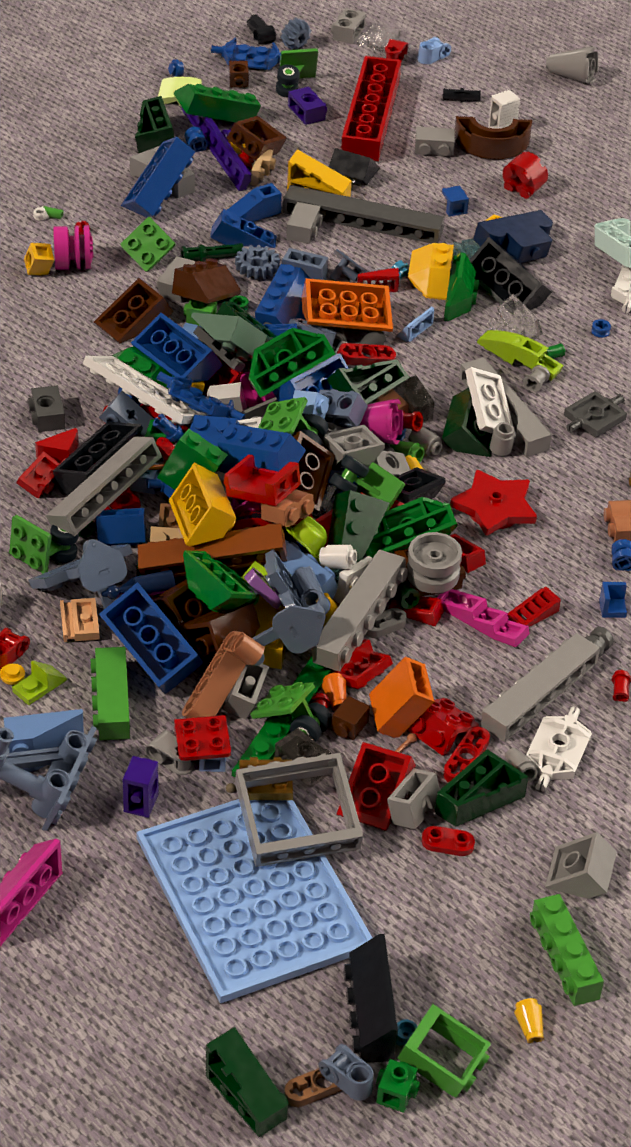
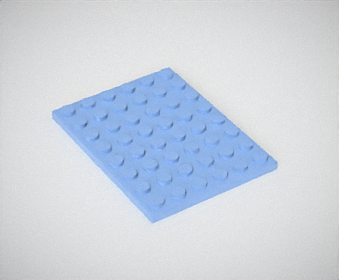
M239 799L136 832L137 841L220 1004L348 959L349 952L372 939L371 934L325 855L255 867ZM250 800L260 844L313 835L293 800Z

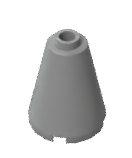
M590 46L551 54L546 60V68L552 74L586 84H593L596 79L592 78L594 72H598V51H594L596 47Z

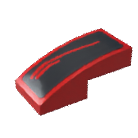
M251 510L235 514L236 522L232 529L239 530L245 527L253 528L255 526L276 523L261 519V510Z

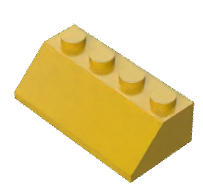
M194 462L169 499L184 542L189 547L223 538L227 531L234 527L236 522V516L218 474Z

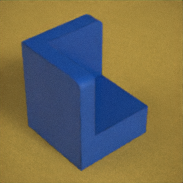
M461 186L442 189V194L447 200L446 213L449 217L468 213L469 198Z
M602 582L599 598L602 618H626V582Z

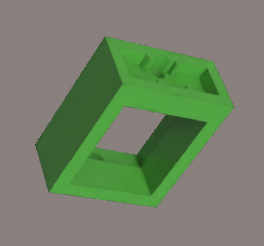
M432 1004L397 1059L418 1068L417 1073L449 1095L457 1098L461 1090L468 1092L476 1080V1077L472 1075L474 1070L478 1069L481 1071L490 1057L486 1054V1051L491 1043ZM430 1029L473 1057L460 1078L418 1050Z

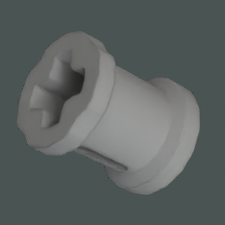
M536 365L532 369V373L524 378L523 385L526 389L537 393L541 389L542 384L549 380L550 373L547 368Z

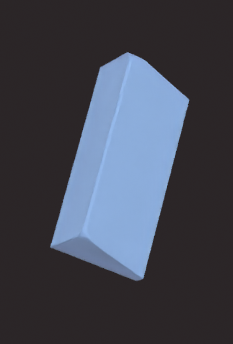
M430 307L409 323L396 337L410 342L433 324L434 307Z

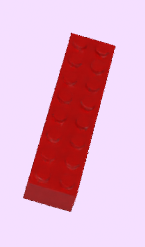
M372 56L364 57L342 134L341 150L369 157L373 161L379 162L400 82L402 60Z

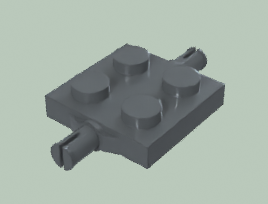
M594 391L568 406L564 410V416L572 422L566 425L567 431L572 433L578 428H582L596 438L626 420L627 412L618 407L620 403L624 402L623 395L618 394L614 398L609 399Z

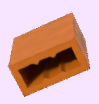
M406 656L369 693L377 732L393 738L400 737L435 702L425 664Z

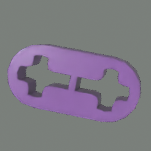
M252 568L244 576L245 580L273 608L279 609L282 605L278 596L280 593L276 588L272 589L269 586L266 578L257 569Z

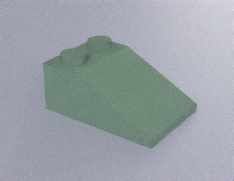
M192 313L191 315L213 339L222 344L223 349L234 352L240 360L248 361L252 359L254 349L265 343L267 335L240 316Z

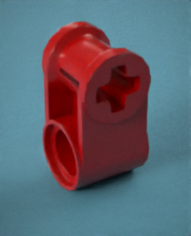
M389 39L385 47L386 58L403 60L404 55H407L408 42Z
M4 628L0 632V670L7 664H13L26 652L30 644L29 637L25 635L21 637L12 633L10 628Z

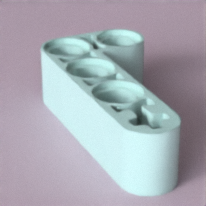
M618 218L595 224V246L625 267L631 268V221L626 218Z

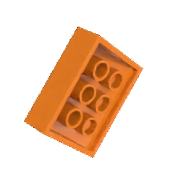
M305 278L302 293V312L308 325L393 332L389 286Z

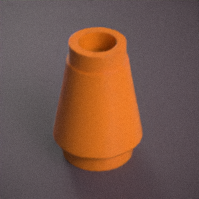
M331 673L323 678L322 688L330 700L332 710L336 711L346 699V679L340 673Z

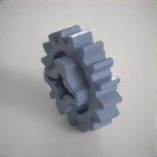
M249 245V249L243 247L242 252L238 251L237 256H235L236 270L240 271L241 275L247 274V278L254 276L255 279H258L261 276L263 279H266V275L272 277L273 272L276 273L280 267L279 254L275 253L274 249L268 250V246L261 248L260 245H257L254 248L252 245Z

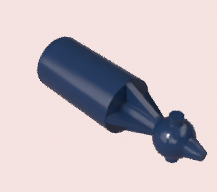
M172 570L132 577L120 587L116 585L109 586L105 591L101 592V596L115 600L137 582L149 596L159 595L176 586Z

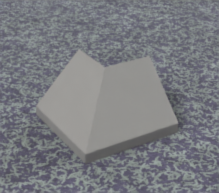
M365 425L326 433L323 437L326 449L335 455L332 465L333 469L342 467L341 461L345 455L353 457L369 468L370 464L375 461L385 448V444Z

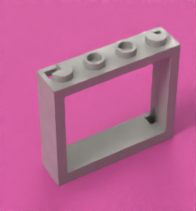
M324 753L311 758L298 757L286 762L273 761L267 765L255 767L248 765V768L236 770L235 786L255 867L361 849L363 833L340 753L329 755ZM332 774L347 829L260 844L247 788Z

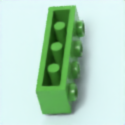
M95 648L96 658H91V674L96 673V677H91L92 692H97V695L92 696L93 711H98V714L93 715V726L97 728L96 730H99V740L130 739L126 648Z
M556 894L534 900L533 910L530 912V921L540 936L543 949L547 950L551 958L552 967L562 981L565 994L569 995L574 1006L600 1000L604 980L561 895Z

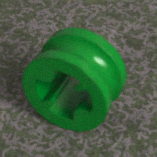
M234 296L230 299V302L241 304L239 306L246 312L248 311L249 301L246 297Z

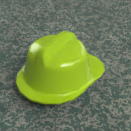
M309 516L305 517L294 527H285L288 533L303 545L320 564V549L327 542V534L324 527Z

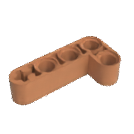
M232 631L229 633L185 704L182 715L185 718L216 716L245 666L256 664L262 657L265 647L243 632Z

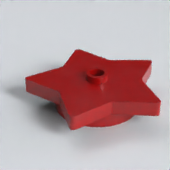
M476 470L472 488L452 497L450 500L451 508L468 514L473 521L480 525L482 531L487 536L498 529L508 528L514 524H535L537 519L536 513L525 500L530 484L528 479L500 480L485 472Z

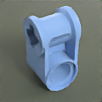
M437 37L421 42L419 45L418 62L432 64L449 56L451 45L441 42Z

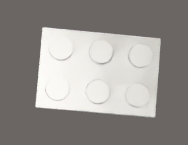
M473 367L465 371L467 385L470 389L479 430L493 434V429L501 422H506L513 426L501 376Z

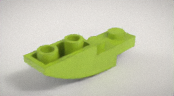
M487 330L477 340L479 345L511 365L518 360L524 366L531 369L536 365L547 368L550 373V381L561 372L564 366L546 355L548 347L520 334Z

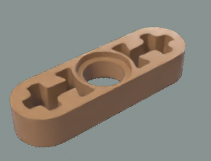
M318 1068L289 1080L285 1085L284 1095L289 1105L303 1107L342 1090L334 1083L327 1088L318 1086L316 1081L320 1078H325ZM297 1088L299 1092L303 1091V1096L299 1097L296 1093L293 1094V1089Z

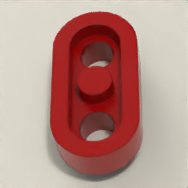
M430 826L422 833V845L429 851L467 856L474 850L475 839L471 833L464 830Z

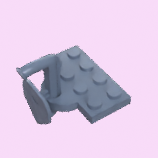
M90 539L84 542L83 555L80 559L28 579L32 589L40 588L41 591L48 589L53 591L63 587L62 582L81 580L86 590L91 592L98 591L103 608L105 609L114 600L102 597L101 592L105 591L109 586L121 582L126 577L127 567L125 561L127 559L125 556L132 554L133 551L130 544L108 546L95 539Z
M273 549L265 554L266 564L264 567L267 572L265 578L272 589L276 588L280 593L278 596L285 609L273 617L271 628L252 639L266 646L280 638L292 653H303L319 643L326 618L325 610L319 604L303 607L301 596L292 575ZM264 654L254 665H261L264 662Z

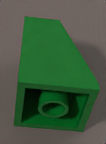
M188 428L179 439L157 478L176 490L194 462L217 474L228 454Z

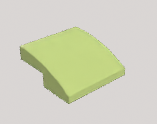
M193 77L162 79L158 97L162 96L164 104L178 102L174 96L175 90L187 84L202 85V81Z

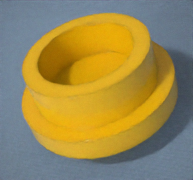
M7 664L0 670V678L8 685H16L25 678V669L19 664Z

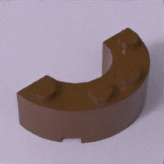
M456 116L455 141L461 149L480 158H511L521 154L528 148L532 120L513 119L509 126L494 129L480 125L475 117Z

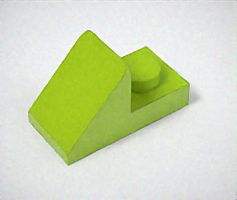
M31 661V675L14 685L12 692L26 704L31 705L68 679L52 665Z

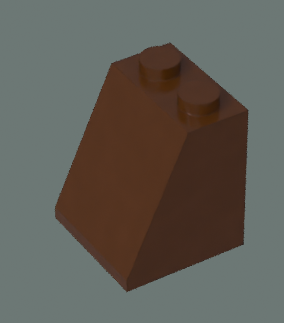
M254 603L244 604L234 610L211 611L179 625L181 635L204 662L194 673L206 671L229 633L232 631L243 632L252 638L260 628Z

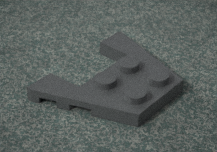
M197 326L193 333L198 337V340L211 348L220 360L228 364L233 370L241 372L245 367L250 371L252 361L238 359L234 352L223 349L222 344L213 339L201 326Z

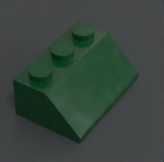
M468 387L452 397L442 440L455 452L491 457L490 442L492 433L479 430Z

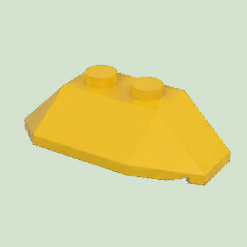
M432 243L412 251L408 279L417 290L423 293L425 298L446 300L454 245Z

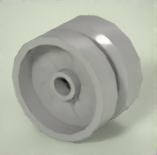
M439 532L418 535L411 541L408 549V581L413 587L427 593H443L451 590L457 584L460 577L462 558L460 544L451 536Z

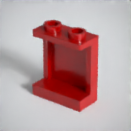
M249 454L224 475L226 495L228 497L277 506L301 485L299 463L290 461L280 471H273L256 467L254 455Z

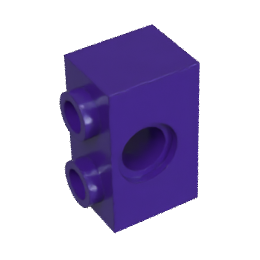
M309 86L288 91V107L305 125L326 120L327 105Z
M132 756L123 777V811L149 818L159 795L158 761Z

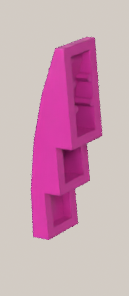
M454 589L443 592L437 597L442 600L445 612L494 640L517 647L530 634L529 626L509 621L507 612L488 607L485 598Z

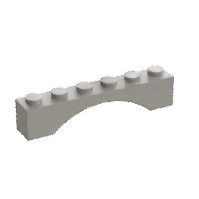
M482 357L462 363L459 379L468 388L465 371L470 367L499 374ZM501 377L511 419L516 428L515 445L526 457L549 450L552 440L550 431L543 426L538 417L529 410L526 403L522 402L516 392Z

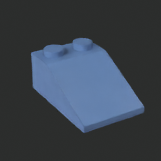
M83 710L4 718V728L10 729L14 734V738L9 745V753L59 747L69 731L77 730L84 733ZM45 766L22 768V769L25 770V771H27V772H34V771H37V770H39V769H41V768H43V767H45Z

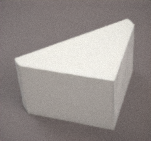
M241 382L209 386L207 390L208 398H217L224 404H229L230 400H233L235 410L239 412L247 410Z

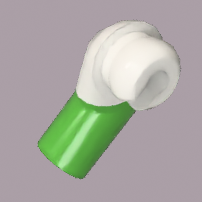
M43 206L34 209L33 217L38 221L49 218L61 219L64 212L62 209Z

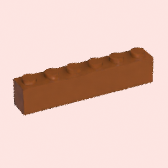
M279 523L227 531L223 538L190 547L185 544L183 538L148 542L138 545V569L141 575L172 570L174 578L186 576L183 558L184 550L205 551L211 555L212 559L222 562L230 569L249 567L255 561L261 565L266 564L265 554L273 549L283 562L287 561L285 534L282 524Z

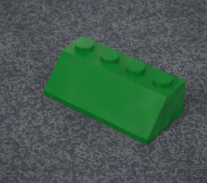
M187 84L174 91V96L186 114L238 122L257 116L261 108V104L256 99V96L251 93L242 94L235 90L225 91L218 87L209 88L201 84Z

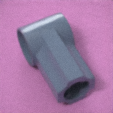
M308 566L294 571L295 573L292 578L301 596L303 607L313 605L318 600L316 604L323 606L326 615L330 610L331 604L324 595L313 569Z

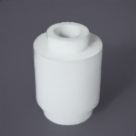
M327 545L320 549V565L322 567L327 566L330 569H351L353 564L357 562V552L355 549L353 550L351 545Z

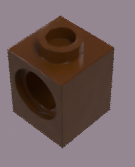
M229 61L230 88L249 86L248 61Z

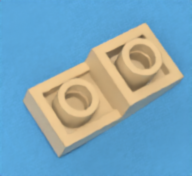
M269 149L264 152L254 163L251 171L250 185L258 186L259 180H263L264 175L269 176L270 170H274L276 158H272L273 150Z

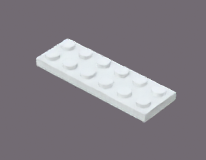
M85 356L83 364L90 368L91 373L105 377L106 382L121 387L122 391L128 395L136 396L139 398L138 401L140 403L154 407L156 413L170 417L172 419L171 422L179 426H184V424L191 425L194 415L207 416L204 412L190 408L183 401L176 402L168 394V389L114 356Z

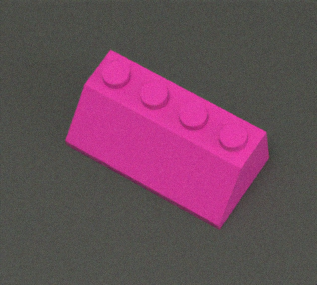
M55 838L34 844L28 852L21 855L18 864L12 871H8L4 875L0 883V946L61 876L60 840Z

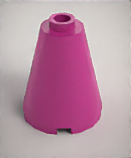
M391 399L367 404L368 406L360 425H365L382 442L397 445L400 440H396L397 435H402L403 410L398 409L397 405L401 404L398 399Z

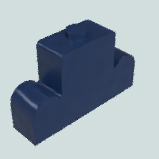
M542 210L482 221L477 224L473 240L481 247L486 239L490 237L520 263L537 260L548 255L553 241L549 236L553 221Z

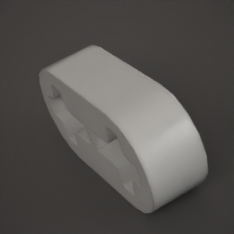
M399 608L385 610L382 614L378 615L373 628L368 630L365 635L371 638H378L404 628L406 625L405 611Z

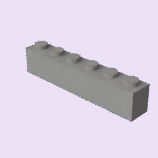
M133 437L46 515L50 525H55L76 536L162 457L154 438Z
M378 550L322 629L319 643L311 648L313 663L340 672L344 664L350 661L355 648L362 644L364 635L373 628L376 618L384 612L389 599L395 596L400 583L406 580L408 569L406 568L405 557Z
M578 633L570 639H565L557 650L548 653L545 660L539 665L535 664L527 675L523 678H518L509 690H504L498 699L483 708L481 712V727L503 742L507 741L598 663L600 647Z

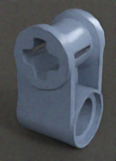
M339 1044L334 1054L327 1060L323 1059L319 1062L320 1072L328 1081L334 1083L349 1095L350 1098L358 1101L369 1098L373 1090L372 1067L354 1054L349 1047Z

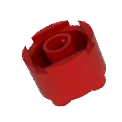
M523 152L503 168L504 188L511 192L516 191L521 197L528 199L547 182L546 166L542 167L539 162L541 159L531 152Z

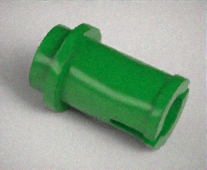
M561 343L549 346L546 355L551 358L563 357L565 355V347Z

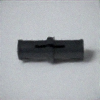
M443 88V100L480 102L481 90Z

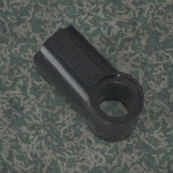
M257 14L251 15L247 20V26L252 31L254 40H257L258 44L275 41L276 32L273 25L268 26Z

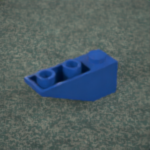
M272 183L256 187L228 208L227 211L234 212L239 217L251 222L281 213L282 193Z
M223 209L212 225L210 238L224 245L242 243L243 246L252 245L257 247V245H260L261 247L275 248L277 236L271 231L239 217L234 212Z

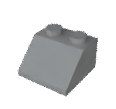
M598 832L556 846L545 888L587 899L607 893L617 851Z

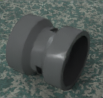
M600 626L596 627L590 633V636L585 637L600 647L599 657L614 643L612 634Z

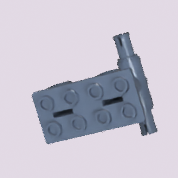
M91 726L87 734L77 730L69 731L59 747L9 753V745L14 738L13 732L8 728H0V779L28 792L29 796L34 798L31 805L32 810L38 816L46 818L42 830L47 831L51 824L56 826L62 812L67 807L71 798L69 796L80 778L78 776L83 771L88 761V754L92 751L97 741V738L93 737L97 729L96 727ZM50 765L45 777L40 774L36 776L22 769Z

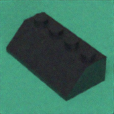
M490 237L486 239L470 259L471 264L476 270L475 280H479V285L515 317L541 306L552 293L546 285Z
M109 421L105 423L52 471L61 494L69 495L133 437H139L143 430L142 424Z
M378 934L349 952V962L343 966L344 981H350V987L346 988L347 1005H353V1011L349 1012L350 1029H356V1036H352L353 1053H358L359 1058L366 1063L394 1060L398 1033L385 934Z

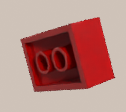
M362 742L348 781L360 823L387 831L392 821L387 799L412 769L416 767L412 756ZM340 805L336 815L343 817Z

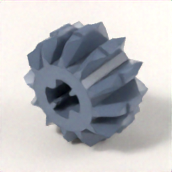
M294 18L289 20V23L281 30L282 35L280 38L286 47L298 50L299 47L303 48V45L307 44L312 30L307 22Z

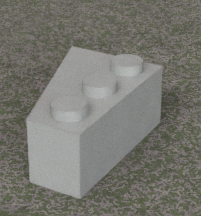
M160 146L131 156L130 175L140 177ZM184 168L182 171L183 177L171 188L172 196L180 198L195 192V174L189 168Z

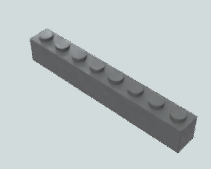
M290 185L283 198V213L291 215L297 202L320 206V214L323 215L324 222L431 244L439 242L444 230L445 216Z

